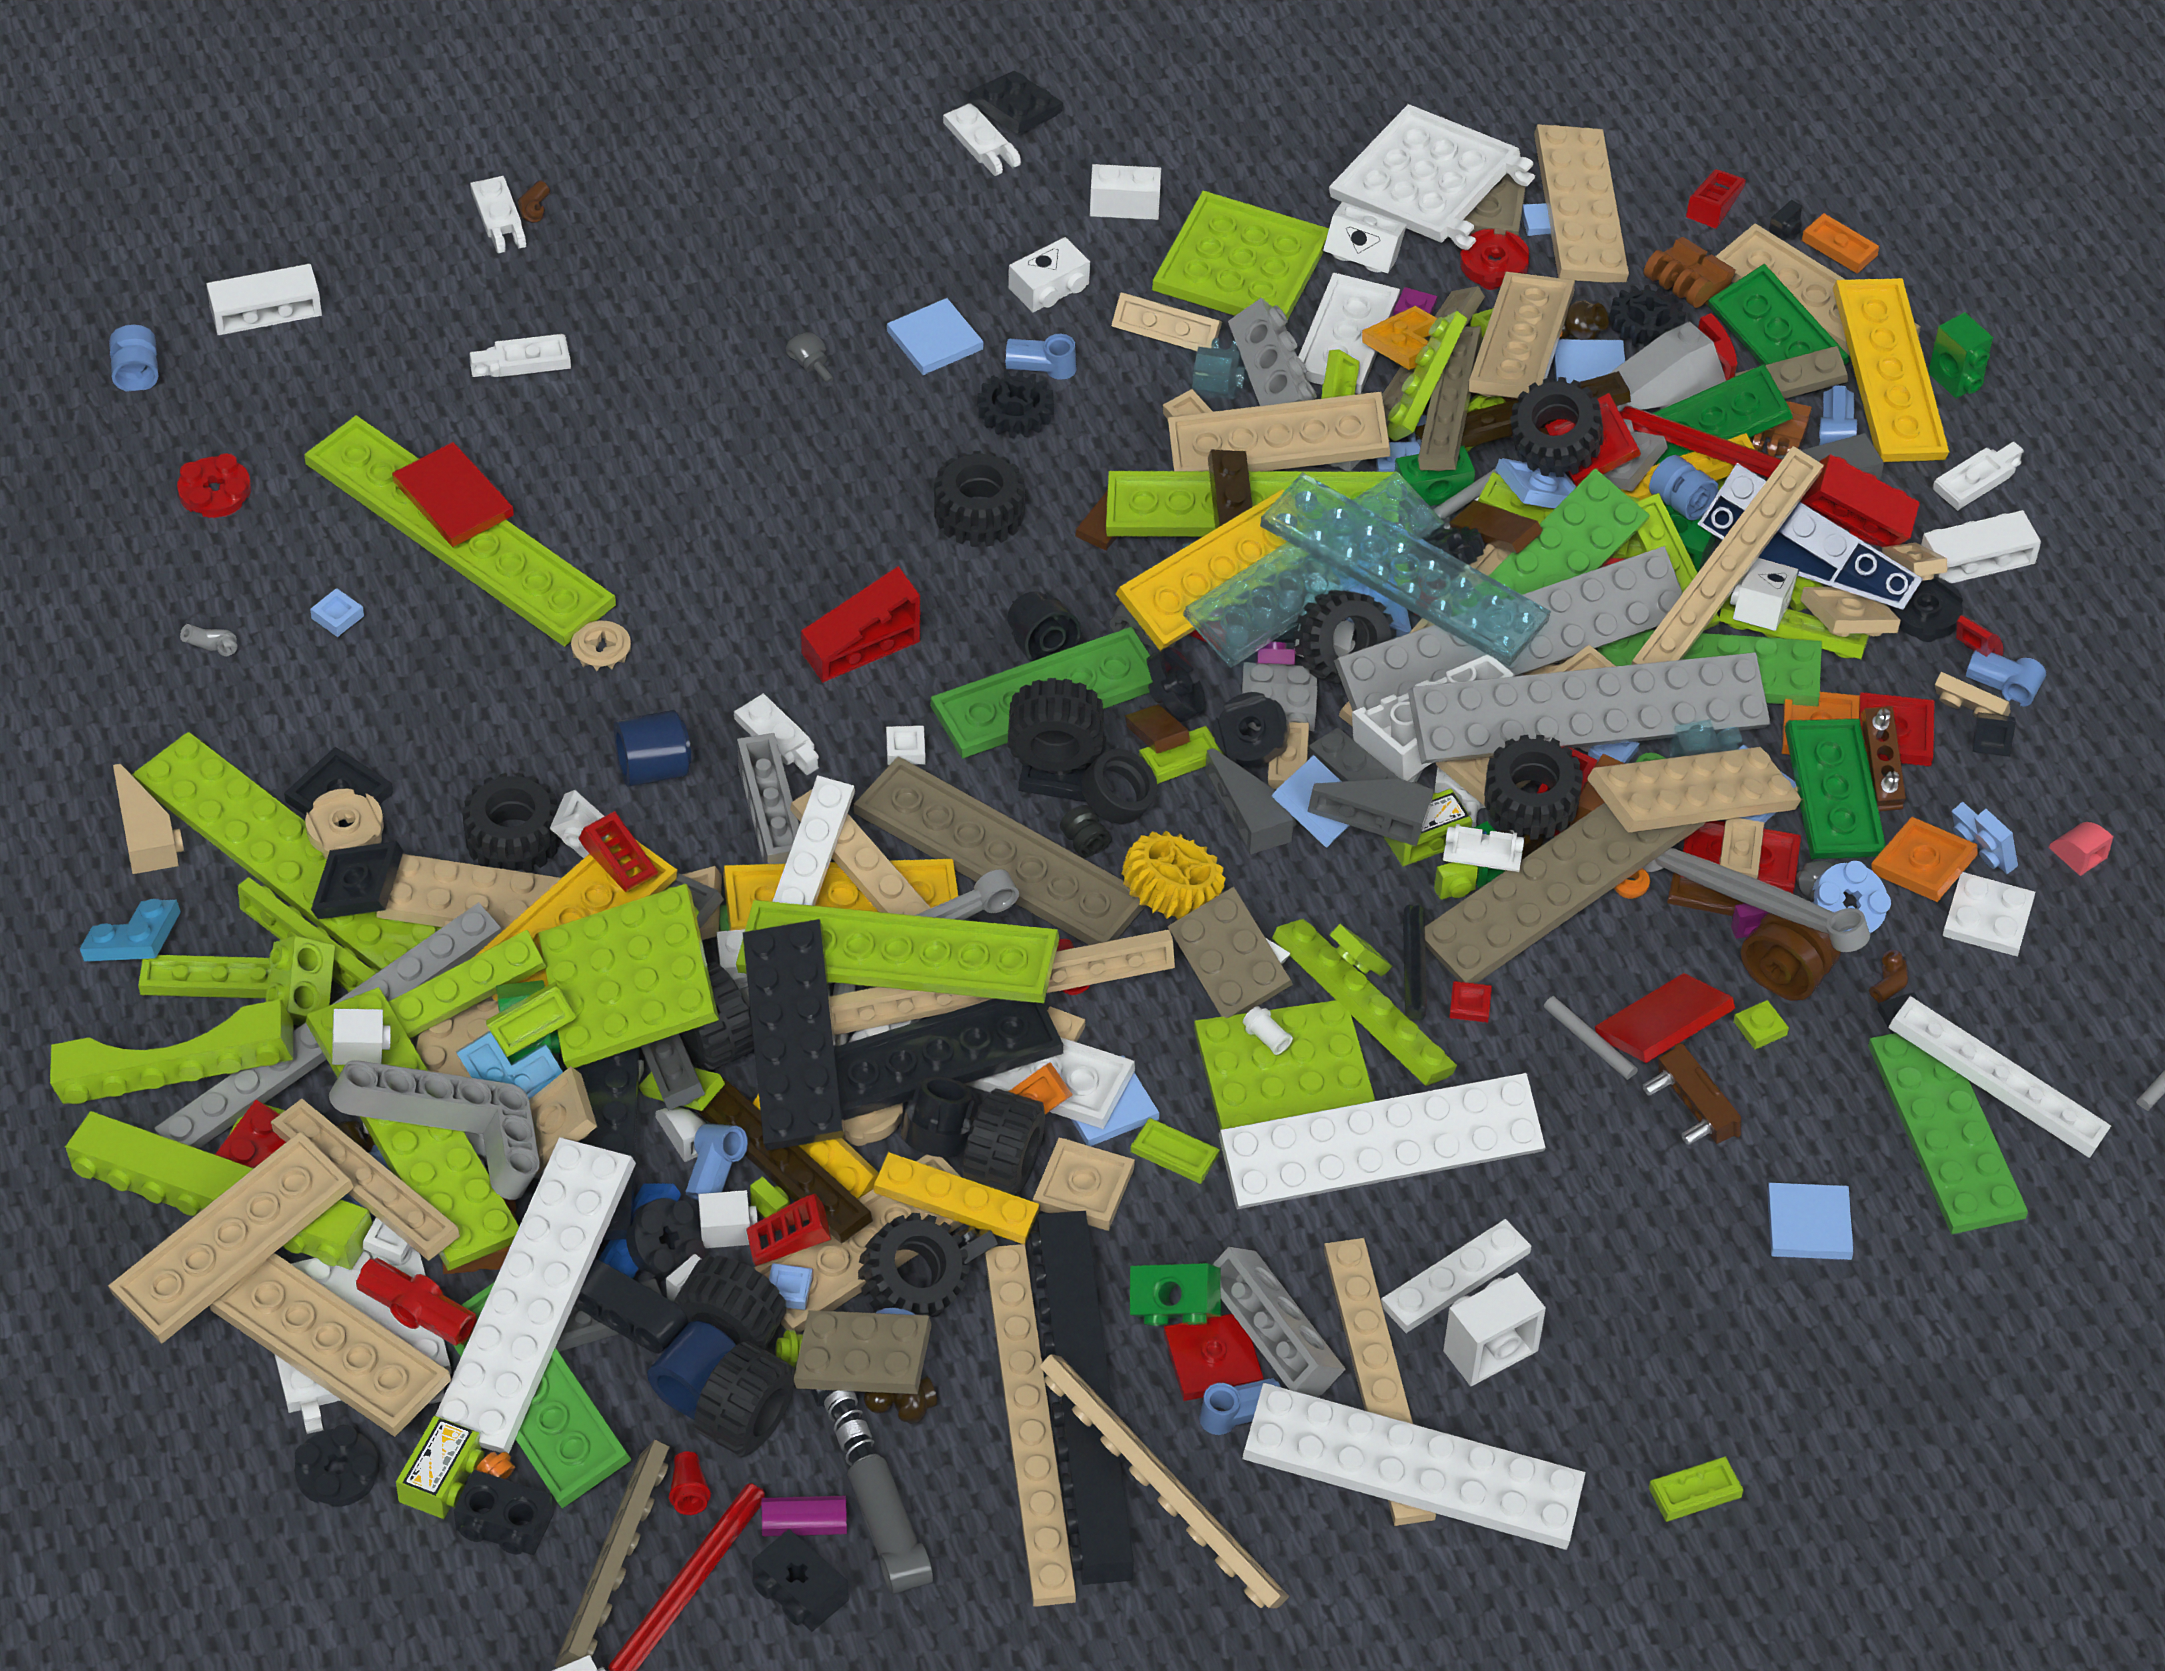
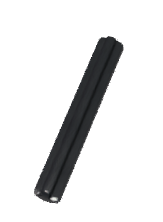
M1409 904L1404 908L1403 915L1405 1015L1410 1020L1414 1018L1422 1020L1426 1016L1427 1009L1424 908L1421 905L1412 906Z

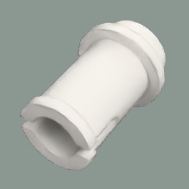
M1256 1006L1243 1019V1024L1246 1026L1245 1031L1250 1035L1255 1034L1275 1055H1279L1289 1047L1293 1037L1270 1017L1271 1012L1268 1009H1261L1259 1006Z

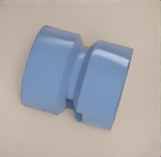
M125 325L116 329L111 334L109 340L113 383L124 391L152 388L157 383L159 377L155 335L150 329L141 325Z
M1672 455L1663 460L1655 469L1649 484L1652 495L1659 493L1663 503L1671 505L1679 514L1693 521L1704 515L1719 491L1718 483L1713 478L1700 470H1696L1692 464L1678 455Z

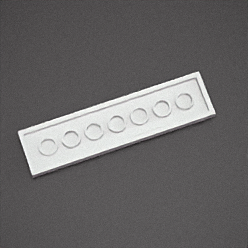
M1527 1073L1229 1128L1219 1132L1220 1143L1237 1209L1527 1155L1545 1150Z
M559 1137L435 1415L479 1432V1444L482 1448L499 1453L506 1451L509 1454L636 1163L631 1156Z
M1263 1383L1242 1459L1565 1550H1567L1586 1473L1267 1383Z

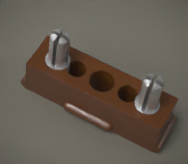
M1893 706L1865 708L1861 712V720L1878 811L1902 810L1906 796ZM1877 738H1881V739H1883L1885 742H1881V741H1879ZM1884 754L1890 761H1882L1877 755Z
M1678 1043L1675 1045V1049L1658 1058L1660 1074L1644 1083L1643 1089L1650 1096L1670 1085L1699 1121L1697 1125L1682 1133V1139L1687 1145L1692 1144L1707 1134L1710 1135L1716 1144L1733 1136H1741L1740 1114L1683 1044Z

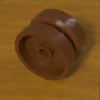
M1769 912L1761 919L1760 925L1753 929L1745 939L1740 951L1743 965L1750 976L1762 987L1790 1001L1804 1000L1812 995L1822 982L1823 976L1831 971L1842 953L1833 948L1829 934Z

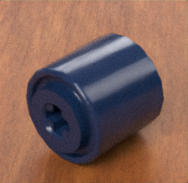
M675 710L626 718L614 722L615 749L621 774L627 787L684 777L688 774L689 764L692 759L689 736L684 721L680 720Z
M690 1321L647 1371L648 1381L663 1402L695 1420L698 1399L708 1377L719 1361L736 1344L727 1334L713 1325L702 1321Z

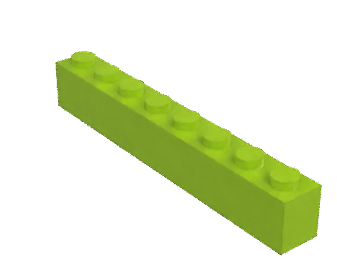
M92 1111L89 1112L65 1146L72 1169L79 1176L86 1179L94 1177L109 1183L119 1191L128 1190L144 1196L150 1202L156 1204L165 1203L178 1208L189 1216L197 1215L253 1170V1168ZM340 1199L284 1244L283 1247L295 1254L304 1253L318 1258L328 1266L337 1265L352 1270L364 1251L363 1240L372 1226L369 1209Z

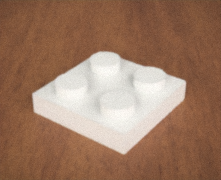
M1963 872L1958 880L1943 936L2018 957L2035 892Z

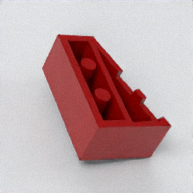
M1830 454L1819 461L1824 465L1822 472L1800 500L1801 503L1841 528L1849 530V533L1860 540L1880 547L1894 546L1910 539L1920 504L1919 501L1909 497L1904 491L1883 483L1873 474L1863 472L1848 464L1841 457Z
M897 566L801 630V652L823 683L920 642V594L900 567Z

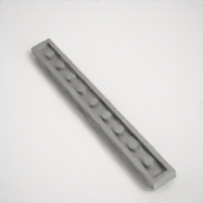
M478 902L335 1003L377 987L380 988L389 1002L471 959L500 934L502 929ZM304 1023L293 1031V1060L233 1073L154 1129L157 1135L199 1149L234 1125L237 1119L244 1116L255 1100L264 1104L327 1059L307 1024Z

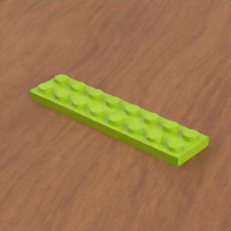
M1109 471L1106 519L1107 536L1203 537L1215 530L1209 471ZM1248 471L1252 507L1284 489L1321 537H1398V472Z
M753 900L745 932L820 919L823 926L829 982L1036 1003L1045 1002L1059 942L1058 929ZM742 939L736 967L738 973L747 974Z
M379 987L306 1015V1024L337 1078L345 1065H332L334 1009L383 1010V1025L390 1026V1050H382L381 1064L428 1071ZM360 1116L391 1172L458 1227L460 1237L438 1253L448 1271L512 1245L519 1225L503 1198L493 1190L490 1176L464 1131Z

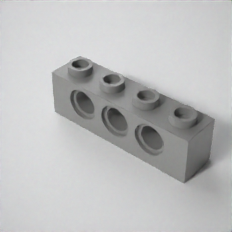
M1262 298L1228 321L1259 405L1265 406L1316 399V392L1310 383L1306 381L1304 375L1307 373V369L1294 350L1297 348V343L1285 327L1288 320L1284 312L1277 305L1272 307Z
M775 733L737 739L738 768L763 864H786L799 829V823L796 816L790 811L793 800Z
M1228 1247L1213 1264L1221 1268L1222 1301L1289 1390L1313 1397L1322 1395L1345 1370L1344 1366L1259 1254L1252 1250Z

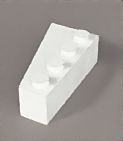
M1487 654L1447 671L1446 677L1435 682L1426 680L1415 686L1515 677V674L1491 654ZM1408 693L1396 697L1395 694L1381 699V705L1369 710L1362 707L1352 712L1353 740L1399 779L1407 781L1431 764H1421Z

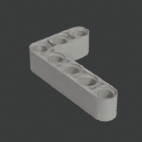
M350 1061L344 1066L329 1093L331 1104L335 1109L345 1114L483 1134L490 1183L493 1190L503 1198L509 1200L521 1198L539 1169L540 1162L530 1102L523 1089L516 1085L365 1061Z

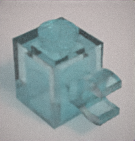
M1219 338L1213 339L1211 348L1198 346L1192 389L1197 395L1234 400L1236 388H1243L1246 368L1239 366L1240 352H1238L1236 341L1233 340L1231 348L1226 350L1219 348Z
M1711 719L1675 726V735L1671 738L1668 750L1671 758L1739 750L1737 743L1742 742V737L1738 727L1726 728L1716 734Z

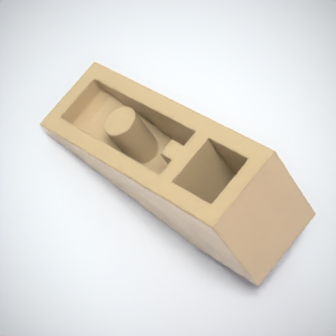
M121 764L113 765L132 873L137 874L179 866L177 852L184 851L180 829L172 830L170 815Z

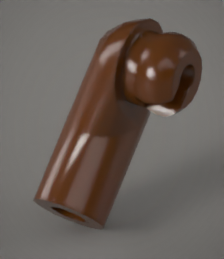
M537 181L518 199L521 216L528 222L536 223L543 217L545 208L544 206L541 207L540 202L550 194V189L545 182Z
M1890 950L1883 954V980L1869 989L1870 995L1878 1003L1886 1001L1904 989L1908 983L1907 963L1903 959L1902 953L1897 950Z

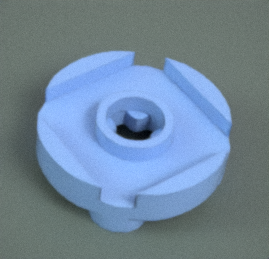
M1859 861L1839 863L1832 866L1817 878L1813 886L1815 891L1814 902L1812 903L1834 913L1846 909L1843 901L1846 899L1843 892H1847L1849 895L1852 894L1857 900L1856 909L1863 912L1870 933L1883 923L1886 912L1891 906V899L1886 893L1880 878Z

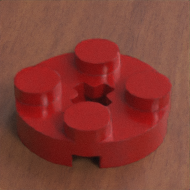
M1483 229L1469 235L1476 238V242L1469 250L1462 249L1460 252V267L1463 273L1471 281L1480 284L1481 287L1487 290L1501 287L1506 272L1527 274L1529 248L1514 233L1506 231L1505 235L1494 234L1495 229ZM1488 256H1492L1495 259L1500 257L1501 260H1491Z
M225 453L185 463L180 469L177 489L179 500L185 509L190 512L193 510L197 513H202L203 517L217 518L230 515L242 507V503L246 500L247 496L248 498L250 496L251 482L246 468L237 462L234 455ZM212 483L220 484L217 491H212L208 486Z

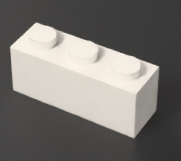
M311 264L206 283L217 335L322 316L319 291Z
M2022 510L2009 514H2000L1984 520L1969 521L1962 525L1945 529H1935L1924 533L1921 545L1947 558V572L1934 574V577L1955 583L2035 564L2041 540Z

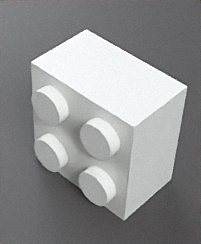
M1518 1272L1505 1279L1498 1278L1481 1292L1471 1297L1463 1296L1459 1298L1449 1308L1443 1351L1468 1384L1473 1386L1538 1351L1546 1308Z

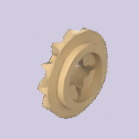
M590 622L576 632L572 638L573 657L580 660L582 667L592 665L596 671L601 666H608L610 669H613L615 663H625L627 653L631 652L630 636L622 626L614 622ZM602 638H605L607 647L601 652L596 651L599 642H602Z

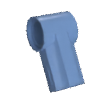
M1054 334L1045 341L1008 339L1005 360L1006 369L1044 371L1055 379L1070 378L1077 370L1075 342L1072 337L1066 334Z
M1833 386L1830 390L1824 391L1823 417L1820 419L1819 431L1820 445L1856 436L1857 419H1854V393L1847 390L1846 386Z
M1975 650L1967 668L1966 677L2001 690L2006 700L2010 701L2013 699L2020 702V706L2025 707L2032 703L2046 677V670L2038 661L2031 658H2020L2015 662L1992 652L1988 657H1985Z
M706 1123L698 1128L694 1139V1146L698 1157L685 1195L699 1201L698 1194L719 1193L723 1191L732 1162L739 1161L747 1151V1135L741 1127Z
M1271 1378L1235 1387L1226 1383L1211 1385L1205 1391L1199 1416L1201 1426L1211 1434L1222 1435L1230 1432L1235 1425L1252 1422L1263 1383L1280 1387L1279 1382ZM1219 1407L1225 1409L1226 1411L1221 1412L1214 1408Z

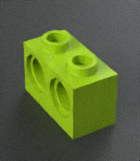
M292 936L274 942L269 957L271 975L270 985L266 992V1002L281 999L293 1020V1025L302 1026L306 1023L307 1014L329 1006L335 945L299 936Z

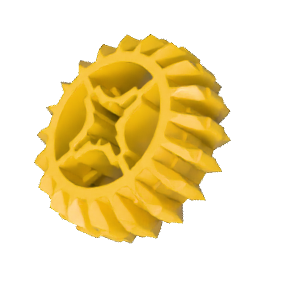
M1166 830L1162 835L1153 831L1149 836L1141 835L1139 840L1134 842L1133 846L1129 848L1121 873L1125 877L1123 884L1130 888L1129 895L1140 898L1139 905H1147L1152 908V914L1158 911L1163 913L1166 919L1170 916H1175L1178 920L1219 896L1223 891L1226 879L1222 875L1224 868L1216 864V856L1207 854V847H1199L1195 844L1194 839L1188 841L1183 839L1181 834L1176 837L1172 836Z

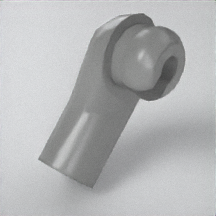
M186 624L180 633V638L183 642L210 651L218 650L222 656H230L237 650V638L227 629H202Z

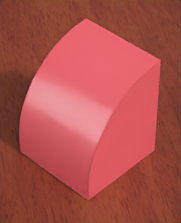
M2083 822L2053 841L2049 848L2081 876L2107 859L2114 836L2098 824Z

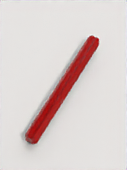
M1625 406L1623 411H1620L1622 418L1631 420L1634 430L1638 432L1665 436L1666 441L1734 466L1738 463L1751 472L1768 478L1783 460L1632 406Z
M753 1483L744 1486L609 1664V1671H637L760 1508L762 1498H765L763 1489Z

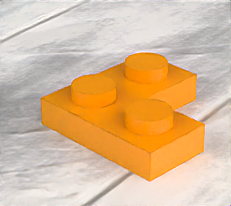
M1413 306L1362 330V343L1410 370L1417 367L1415 359L1420 350L1428 344L1429 341L1424 338L1429 336V330L1437 318L1417 306Z

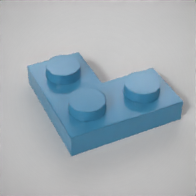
M149 899L141 901L129 924L111 925L104 923L92 926L80 947L83 960L106 961L156 958L181 912L177 900Z
M491 1031L486 1032L456 1051L472 1078L516 1085L523 1089L528 1099L532 1098L563 1073L546 1043L511 1064Z

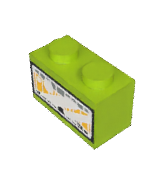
M1452 788L1433 794L1429 813L1417 846L1383 837L1403 867L1444 852L1448 827L1456 828V824H1460L1462 827H1472L1473 820Z
M434 1416L396 1480L399 1502L444 1519L450 1508H455L465 1488L464 1483L470 1473L472 1474L473 1470H477V1465L484 1459V1451L481 1450L479 1444V1432Z

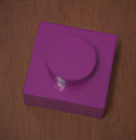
M1404 287L1394 308L1393 316L1413 306H1417L1432 315L1437 304V296Z
M1265 642L1264 648L1256 650L1255 663L1256 665L1281 664L1294 666L1295 650L1286 649L1287 643Z
M1746 903L1735 905L1731 924L1735 939L1748 937L1753 929L1760 925L1761 919L1767 911Z

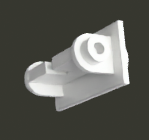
M1456 824V828L1448 827L1443 861L1519 872L1524 838L1517 837L1515 832L1509 834L1490 831V835L1482 834V829L1462 827L1460 824Z

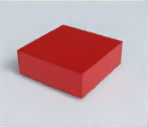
M1453 981L1449 1018L1488 1023L1492 985Z

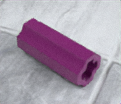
M846 1496L762 1498V1536H781L788 1529L797 1536L847 1534Z

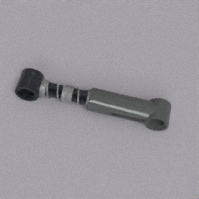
M809 1389L816 1407L822 1406L825 1408L829 1420L835 1422L833 1431L836 1434L835 1436L841 1451L847 1453L845 1456L846 1463L851 1466L847 1471V1477L879 1555L881 1571L890 1594L894 1595L932 1583L933 1574L927 1552L923 1544L917 1541L885 1459L873 1454L871 1435L865 1421L859 1419L861 1411L855 1409L857 1403L855 1396H857L858 1391Z

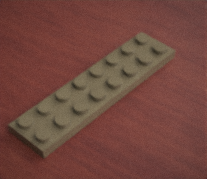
M899 756L854 803V814L935 859H953L954 869L976 882L990 871L1006 870L1019 891V897L1015 904L1088 945L1117 940L1146 906L1139 905L1140 898L1129 895L1130 888L1123 884V880Z
M1603 803L1522 859L1519 872L1506 870L1425 926V946L1459 982L1477 983L1699 829L1705 822L1628 833L1607 804Z

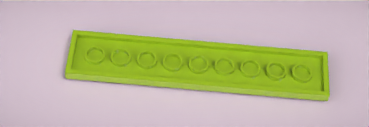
M357 415L304 454L305 463L310 468L564 647L572 641L574 634L586 624L597 621L616 606L615 595L507 520L452 547L393 482V472L417 461L418 458Z
M190 732L185 733L132 774L154 799L286 902L295 907L318 927L324 929L336 941L353 951L359 959L371 968L381 971L442 928L377 918V912L317 919L311 908L327 859H325L322 852L315 849L310 843L305 821Z

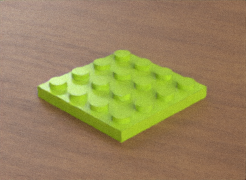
M1202 191L1154 277L1152 290L1234 316L1262 298L1272 307L1277 305L1284 312L1288 320L1324 252L1323 249L1329 228Z
M687 884L538 933L543 960L547 966L545 970L548 985L556 981L576 1014V1019L557 1029L563 1062L567 1068L570 1066L576 1068L719 1020L693 898Z
M1337 1000L1269 1010L1271 1012L1270 1017L1293 1037L1289 1047L1279 1055H1275L1255 1034L1250 1035L1245 1031L1246 1026L1243 1024V1019L1247 1013L1233 1015L1229 1018L1223 1016L1194 1021V1031L1220 1130L1375 1101L1351 1013Z

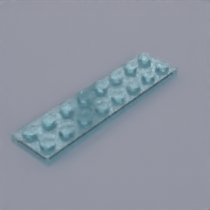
M1397 471L1188 605L1183 612V616L1227 665L1232 668L1298 625L1299 623H1296L1298 616H1305L1308 613L1303 607L1308 602L1316 603L1315 596L1321 593L1328 594V591L1351 590L1417 547L1420 540L1426 539L1436 529L1443 528L1445 522Z
M1303 472L1261 516L1260 526L1509 667L1549 621L1550 610Z

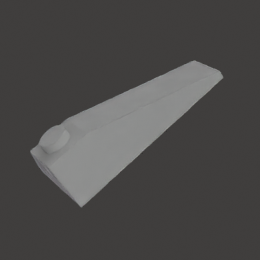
M1690 321L1665 332L1610 372L1619 371L1630 390L1631 402L1617 406L1619 412L1623 411L1625 406H1632L1640 410L1656 407L1663 409L1726 381L1714 342Z

